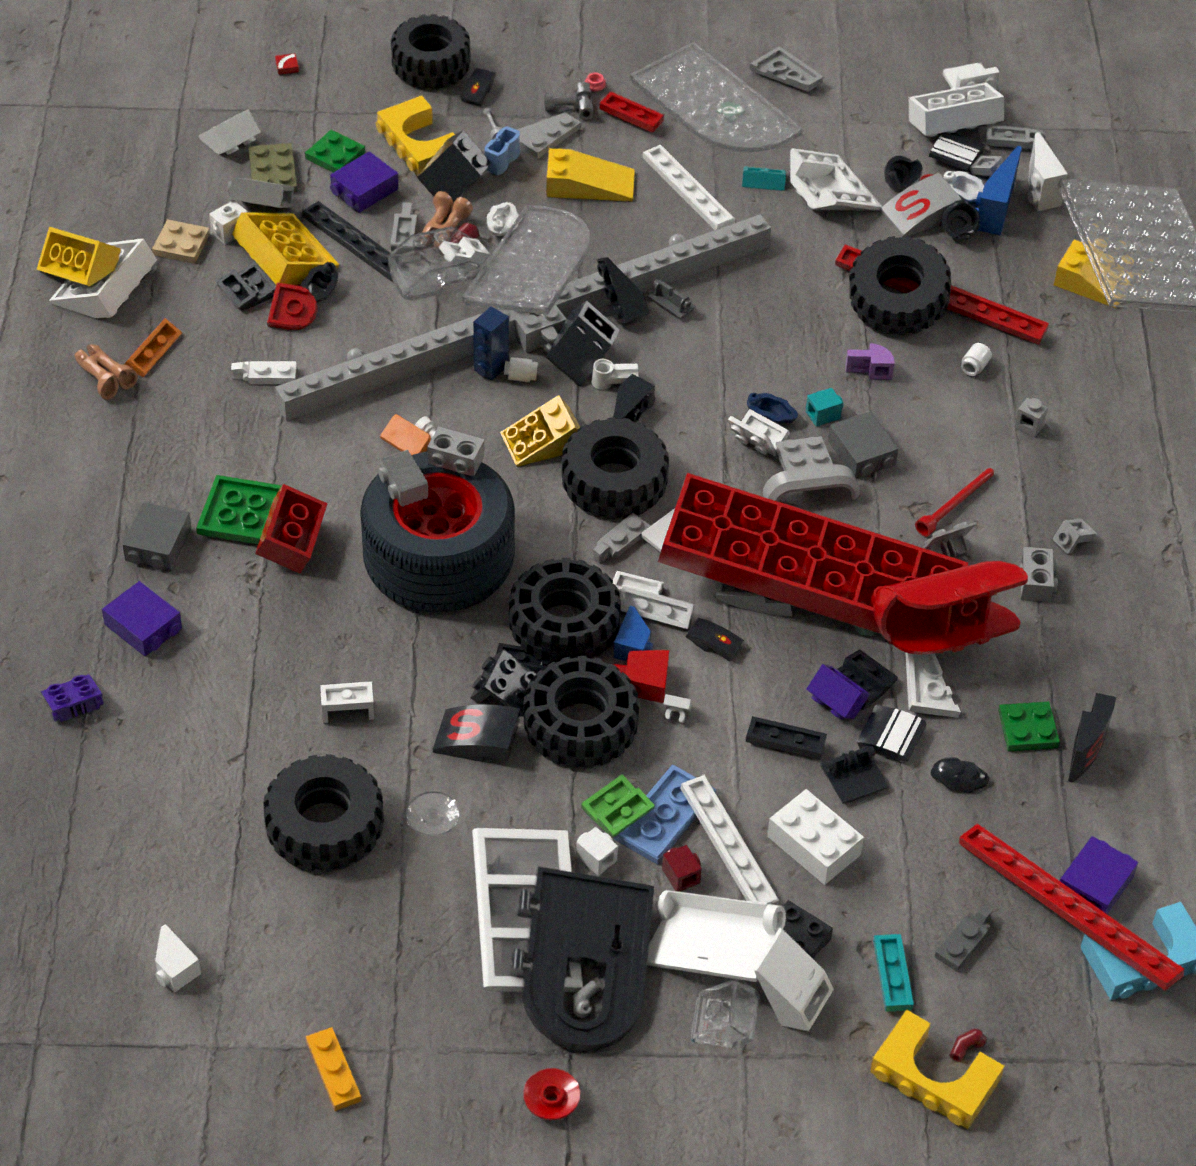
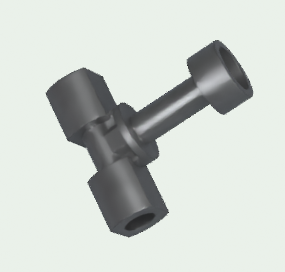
M578 83L577 94L574 93V97H554L553 93H545V111L554 110V106L574 105L575 110L579 108L580 119L589 120L593 118L590 83Z

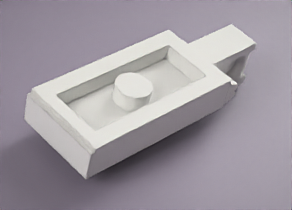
M296 361L232 363L231 375L232 379H243L244 381H249V384H285L296 380L297 366Z

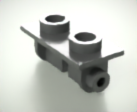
M656 279L653 282L654 291L648 294V297L678 318H683L696 308L688 296H684L677 290L672 291V287L666 284L664 280Z

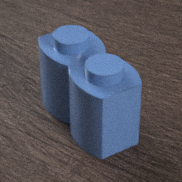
M506 126L499 130L495 139L487 143L485 146V156L490 160L491 164L487 167L486 171L500 175L507 170L509 163L518 158L520 154V131Z

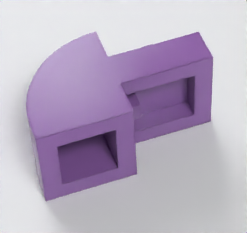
M870 344L869 350H847L845 369L846 372L869 373V379L892 380L894 357L885 347Z

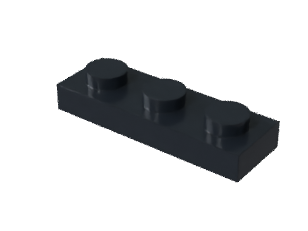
M752 716L746 735V742L821 760L827 734Z

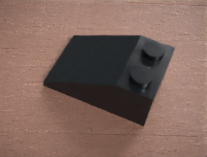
M462 130L446 140L417 178L433 197L437 192L442 191L447 193L452 198V201L455 202L483 174L491 162L466 132Z

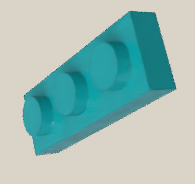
M901 934L874 935L873 944L885 1012L913 1010L914 1003Z

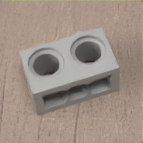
M438 426L427 447L428 464L474 476L485 456L484 439Z
M1023 547L1020 568L1022 567L1028 574V582L1020 586L1021 600L1050 602L1052 592L1056 593L1058 579L1053 576L1057 571V559H1053V549Z

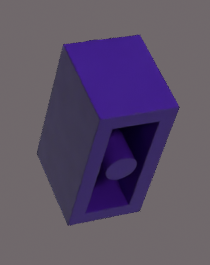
M825 664L821 665L806 690L813 694L811 698L823 706L827 704L832 708L830 712L842 720L844 718L854 719L870 695L869 692L833 666Z

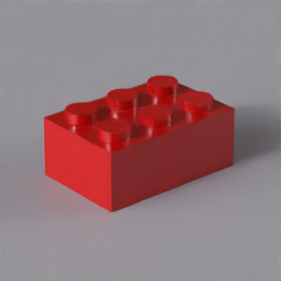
M283 484L273 499L255 554L297 573H301L311 558L328 503Z

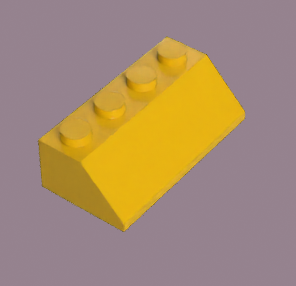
M49 227L36 270L91 286L115 270L121 248Z

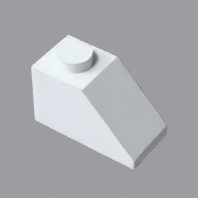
M166 924L163 925L160 930L155 958L157 968L155 975L162 986L168 985L175 993L201 974L199 959Z

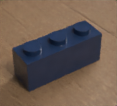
M490 306L473 321L474 371L492 381L505 370V361H509V316Z

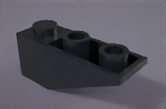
M609 257L598 258L597 270L603 278L605 284L604 292L606 297L610 299L612 305L611 314L617 321V324L627 323L649 315L643 292Z
M631 374L618 388L613 417L622 420L623 418L631 419L632 422H637L642 413L654 405L656 399L654 396L655 386Z

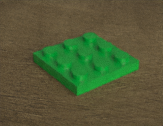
M216 475L196 527L197 534L259 544L273 499L282 485Z

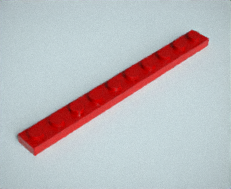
M845 244L835 260V266L850 271L853 268L855 258L861 256L862 250ZM903 277L892 278L883 283L905 293L912 292L919 287L913 280ZM951 285L950 302L946 308L948 310L1038 345L1049 328L1048 322Z
M978 823L959 837V844L1163 990L1166 991L1184 976L1183 967Z

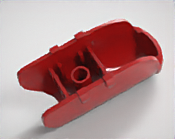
M984 561L889 586L885 585L877 591L873 604V614L882 636L903 652L926 655L950 650L953 652L964 650L965 646L975 643L979 645L988 643L992 638L1017 631L1020 628L1021 622L1016 614L1008 608L992 602L991 597L999 592L1025 585L1028 582V574L1022 567L1020 568L1015 564L1003 561Z

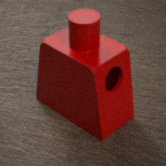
M669 650L630 651L628 653L627 665L613 664L619 668L621 673L624 672L631 679V684L635 686L638 693L637 698L664 703Z

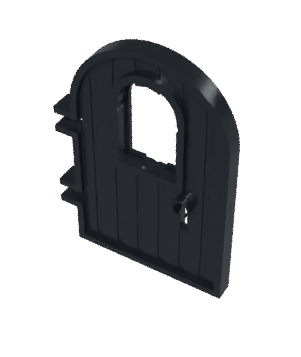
M538 866L534 894L529 890H522L519 896L520 904L517 911V917L530 919L527 951L514 949L509 975L523 978L522 999L526 1013L533 1025L546 1038L568 1049L594 1051L614 1045L631 1031L639 1017L644 999L654 886ZM530 904H539V911L536 908H530ZM615 928H619L617 949L612 947L615 939ZM567 961L576 962L577 964L586 963L589 966L606 967L602 1009L600 1014L591 1021L581 1022L574 1020L564 1010L563 993ZM523 963H532V969L523 967Z

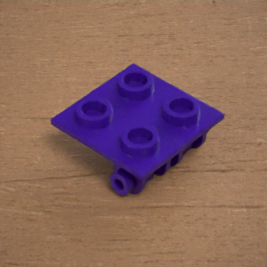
M89 674L75 676L71 681L53 684L41 691V694L53 711L51 714L55 722L58 720L63 722L73 718L70 707L74 716L77 717L78 713L75 705H79L81 713L85 714L83 702L87 713L100 709V705L104 704L101 697L103 695Z

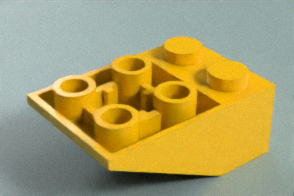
M558 395L500 433L515 465L519 467L561 456L564 445L568 442L569 437L574 432L577 433L580 426L571 408Z

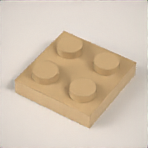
M167 220L152 248L154 256L195 264L210 235V230L207 227Z

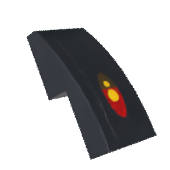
M476 68L465 85L461 101L482 106L486 93L491 90L496 73Z
M697 618L685 636L704 651L710 647L728 661L734 657L744 641L722 626L701 618Z

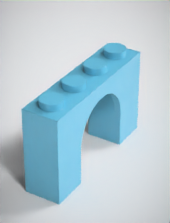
M1181 902L1157 909L1152 925L1168 951L1167 957L1184 968V976L1191 973L1196 974V926ZM1084 934L1080 948L1110 1000L1117 998L1125 999L1135 992L1144 989L1147 991L1152 990L1158 986Z

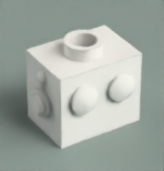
M235 200L209 213L211 233L224 245L235 239L232 232L240 213L247 212Z

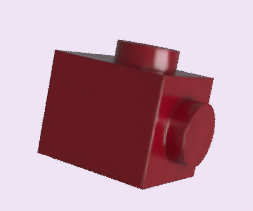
M687 845L672 848L663 854L662 870L675 891L681 892L701 883L702 868L699 857L696 853H692Z

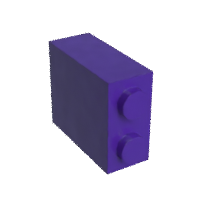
M370 151L330 174L331 192L359 213L399 189L398 172Z
M140 581L102 608L104 625L143 656H147L152 651L157 650L162 643L171 636H175L182 629L180 612Z
M1091 836L1060 878V882L1108 914L1134 878L1139 862L1130 855L1111 847L1105 841Z

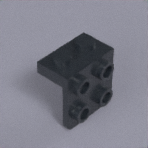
M502 650L493 658L491 656L488 657L483 663L482 669L484 671L473 683L472 688H474L470 699L479 704L489 695H492L508 707L520 708V716H523L526 689L537 673L505 650Z

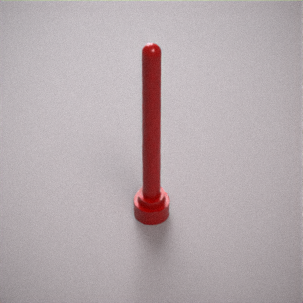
M987 468L932 515H924L917 520L915 528L918 533L924 537L931 535L936 530L937 522L994 475V470Z

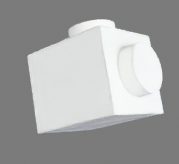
M595 827L578 838L576 857L599 876L617 862L618 845L614 843L610 835L601 832Z

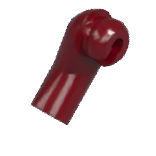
M972 1029L959 1035L949 1057L953 1061L961 1062L968 1047L974 1045L976 1048L983 1047L987 1042V1037L979 1029Z

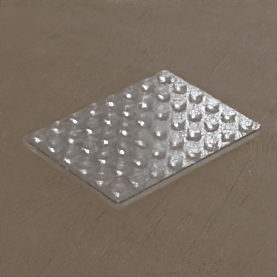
M1060 179L1058 183L1059 190L1109 306L1196 313V230L1177 189L1114 182Z

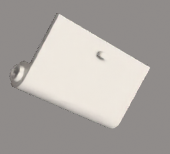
M665 890L657 899V909L662 917V921L649 944L647 965L757 982L758 978L753 969L777 931L784 928L786 921L785 909L779 905Z

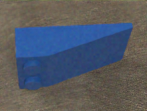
M1017 146L987 180L983 192L978 191L976 205H979V208L976 209L980 216L978 231L1001 235L1017 176L1021 146Z

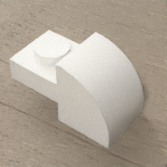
M463 237L459 244L443 241L439 247L445 255L444 258L449 263L455 264L460 272H468L477 268L490 255L479 240Z

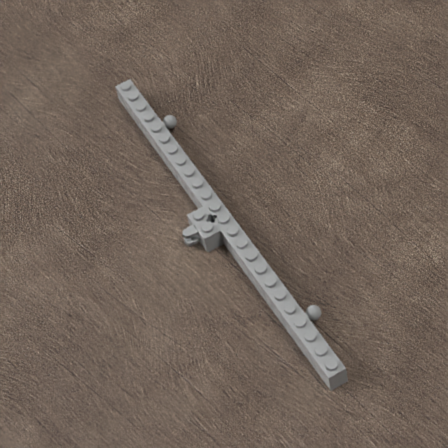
M759 214L686 240L681 234H674L669 239L670 247L616 266L644 293L654 289L653 282L656 279H662L666 284L769 248L771 227ZM596 272L495 309L509 316V341L516 339L525 353L542 347L545 351L549 352L572 310L585 301H588L596 309L611 305V302L605 295L603 278ZM481 314L366 355L361 349L353 348L347 353V361L276 386L277 407L285 420L289 421L474 354L473 321Z

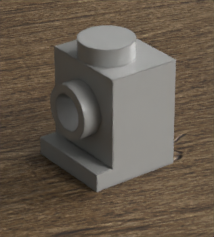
M1026 398L1018 409L1014 428L1032 437H1036L1046 424L1045 417L1048 407L1042 405L1039 399ZM1026 419L1034 422L1033 426L1026 423Z

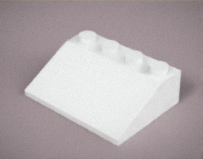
M144 238L106 243L121 248L115 270L91 286L67 279L49 301L53 305L93 318H110L117 313L120 305L129 298L128 295L140 284V280L144 275L150 272L152 265L157 259Z

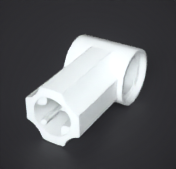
M599 359L593 365L592 385L597 389L605 390L610 388L612 384H622L631 374L638 376V365L613 364L610 360Z

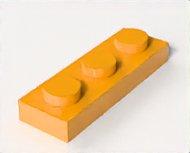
M331 1027L306 1036V1043L334 1111L362 1102L361 1094L333 1028Z

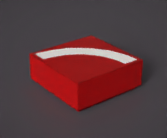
M295 53L275 56L278 75L299 72Z

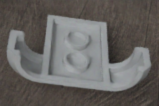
M822 436L776 442L775 449L784 471L775 474L766 482L763 489V497L779 502L788 493L833 487L848 488L851 491L853 500L860 495V487L853 471L844 465H833Z

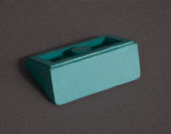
M744 167L743 187L781 191L785 189V170Z

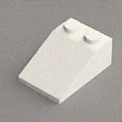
M1035 133L1029 164L1028 200L1038 212L1061 206L1068 173L1041 134Z

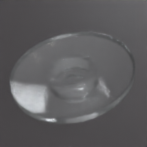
M430 791L416 796L409 803L406 816L408 824L415 832L424 836L435 837L448 833L456 826L459 820V808L455 800L449 795Z

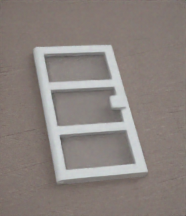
M475 828L472 830L484 990L522 992L523 978L509 975L514 949L527 951L530 919L517 917L520 904L519 896L522 890H529L534 894L538 866L571 872L568 831ZM530 904V908H536L539 911V904ZM567 961L564 992H577L582 988L581 966L576 962ZM523 963V967L532 969V963Z

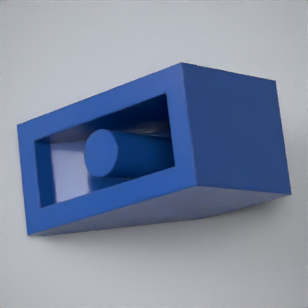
M629 606L614 642V658L627 661L630 651L653 650V643L650 642L651 631L633 606Z

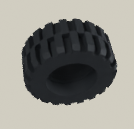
M424 14L419 15L417 18H409L407 22H402L395 29L391 37L393 70L403 82L407 81L410 86H418L420 89L431 88L433 90L437 89V87L446 88L449 84L454 85L466 75L470 68V36L461 24L454 19L450 20L447 16L442 15L440 17L437 14L425 16Z

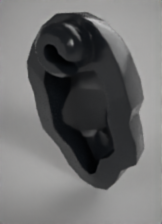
M326 262L324 265L316 266L309 271L307 277L303 280L302 287L309 290L315 297L316 302L326 300L331 291L335 289L338 282L335 264Z
M956 757L940 759L933 765L930 771L932 778L939 780L947 788L964 792H973L975 789L987 786L990 779L988 774L974 762L962 761Z

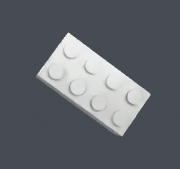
M986 82L909 97V121L925 136L929 137L936 136L942 132L953 133L963 128L974 129L978 125L983 124L994 125L996 122L1004 121V96Z

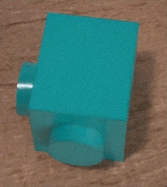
M833 388L820 390L807 395L805 412L817 427L841 419L844 403L841 396L837 395Z

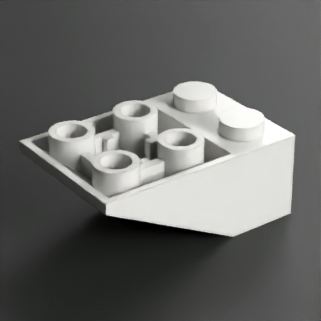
M783 929L777 931L753 969L781 1026L809 1031L834 990L826 972Z

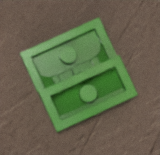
M623 774L581 803L582 809L613 838L655 808V805L639 787L635 789Z

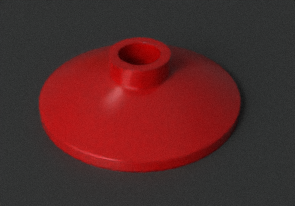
M547 1068L537 1071L527 1080L523 1090V1098L526 1107L535 1116L544 1120H559L569 1116L577 1108L580 1100V1088L575 1078L568 1072L556 1068ZM555 1097L557 1100L549 1101L547 1098Z

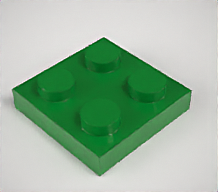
M331 129L305 152V159L334 173L361 157L365 153V146Z
M1049 701L999 705L998 713L1008 752L1054 749L1059 747L1060 741Z

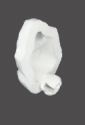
M947 171L944 174L943 178L961 199L967 200L969 203L976 201L978 191L983 192L984 185L975 176L963 171Z
M508 202L493 206L487 214V228L490 233L497 236H504L510 233L520 217L516 207Z

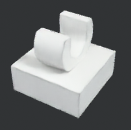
M666 694L664 706L668 708L665 713L666 719L670 720L672 712L677 711L680 713L679 722L683 723L685 720L684 711H691V699Z

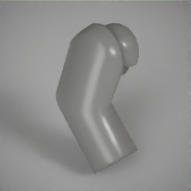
M594 981L587 983L572 997L573 1012L580 1018H585L591 1013L592 1007H590L589 999L600 991Z

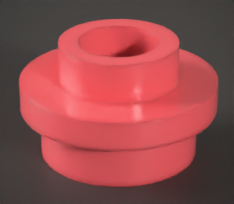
M591 73L585 80V82L590 83V90L593 92L601 91L606 86V81L600 73Z

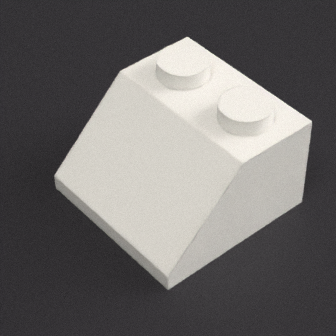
M248 109L200 134L199 138L218 155L224 152L229 155L239 149L237 145L243 142L244 145L255 141L254 136L261 131Z

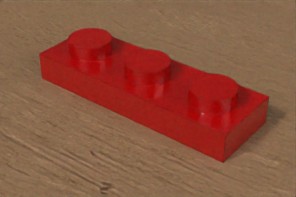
M610 92L599 103L600 110L652 133L664 122V114L613 92Z

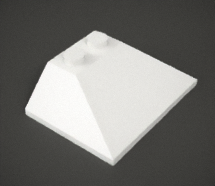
M792 148L790 151L791 183L797 189L796 192L808 202L807 205L811 209L827 211H881V204L839 155Z

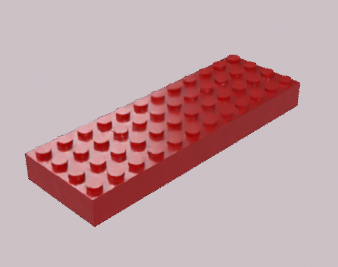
M690 473L686 475L658 559L659 563L880 634L881 632L873 614V604L877 591L885 585L889 586L968 566V562Z

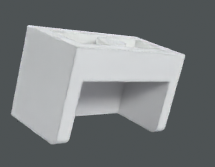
M372 681L320 685L323 723H328V711L368 709L369 720L374 719Z

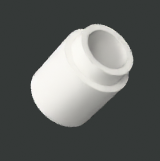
M981 343L973 344L962 359L961 368L963 372L969 376L981 373L992 358L990 349Z
M511 357L510 361H505L504 375H509L508 380L536 381L538 362H532V359Z

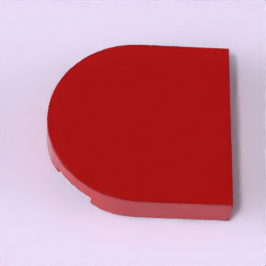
M277 282L267 325L289 330H300L309 326L314 321L318 311L315 297L308 289L302 286Z

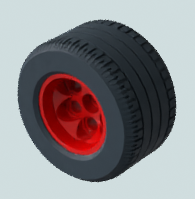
M428 452L411 455L413 460H415V463H417L421 473H423L428 482V497L426 499L423 498L422 501L418 500L417 502L414 501L413 504L404 505V507L400 506L397 499L393 500L391 498L387 482L383 483L380 480L379 474H377L365 491L361 503L360 516L364 565L370 579L379 591L394 602L411 609L426 612H448L468 608L480 603L500 588L507 579L514 561L515 506L508 485L494 469L481 462L476 474L470 476L428 464Z

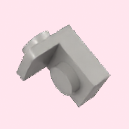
M980 156L970 166L972 175H990L991 177L1003 163V158L1001 156Z
M1082 519L1065 520L1062 522L1053 540L1068 554L1073 552L1077 543L1093 541L1097 533Z

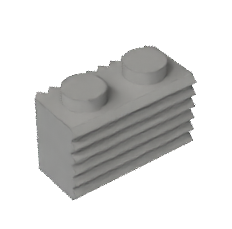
M409 450L380 459L381 468L378 469L380 480L383 483L387 482L391 498L393 500L397 499L400 506L404 507V505L413 504L414 501H422L423 498L426 499L428 497V482L423 473H421L417 463H415V460H413Z

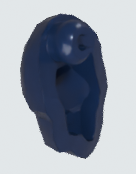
M751 393L748 396V409L776 424L792 423L798 417V412L783 398L769 393Z

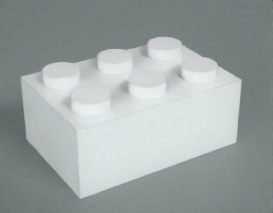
M807 789L769 819L767 837L824 885L861 855L864 837Z

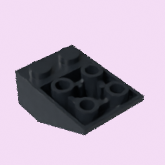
M585 301L570 312L546 358L580 387L593 371L595 361L602 359L612 346L620 329L588 301Z

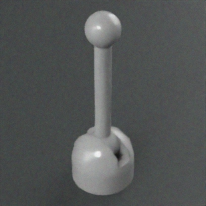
M485 108L483 114L488 117L493 128L490 132V138L493 140L502 128L496 126L491 116V109Z

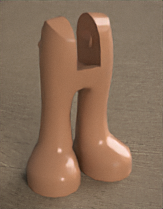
M442 191L437 192L433 198L436 212L420 236V243L425 246L430 244L434 236V249H439L442 242L448 240L459 222L466 219L473 210L472 204L467 199L459 197L453 204L452 198ZM449 215L447 221L443 225H441L443 221L446 219V217Z
M90 344L87 346L90 357L82 349L74 354L77 363L98 380V394L105 400L112 399L116 395L118 384L127 390L132 388L137 382L138 375L134 369L114 361L98 345Z

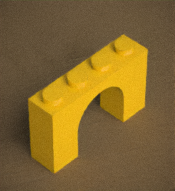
M423 96L377 112L376 128L378 132L385 136L388 144L397 151L399 158H403L409 170L413 171L417 176L446 140L455 135L452 132L430 141H418L407 136L412 131L433 124L432 107Z
M906 1010L873 1057L870 1072L878 1080L888 1082L898 1088L902 1094L919 1100L929 1110L937 1111L948 1117L953 1124L969 1129L1000 1082L1004 1065L979 1052L967 1072L956 1081L940 1083L926 1078L917 1069L914 1057L928 1038L931 1023Z

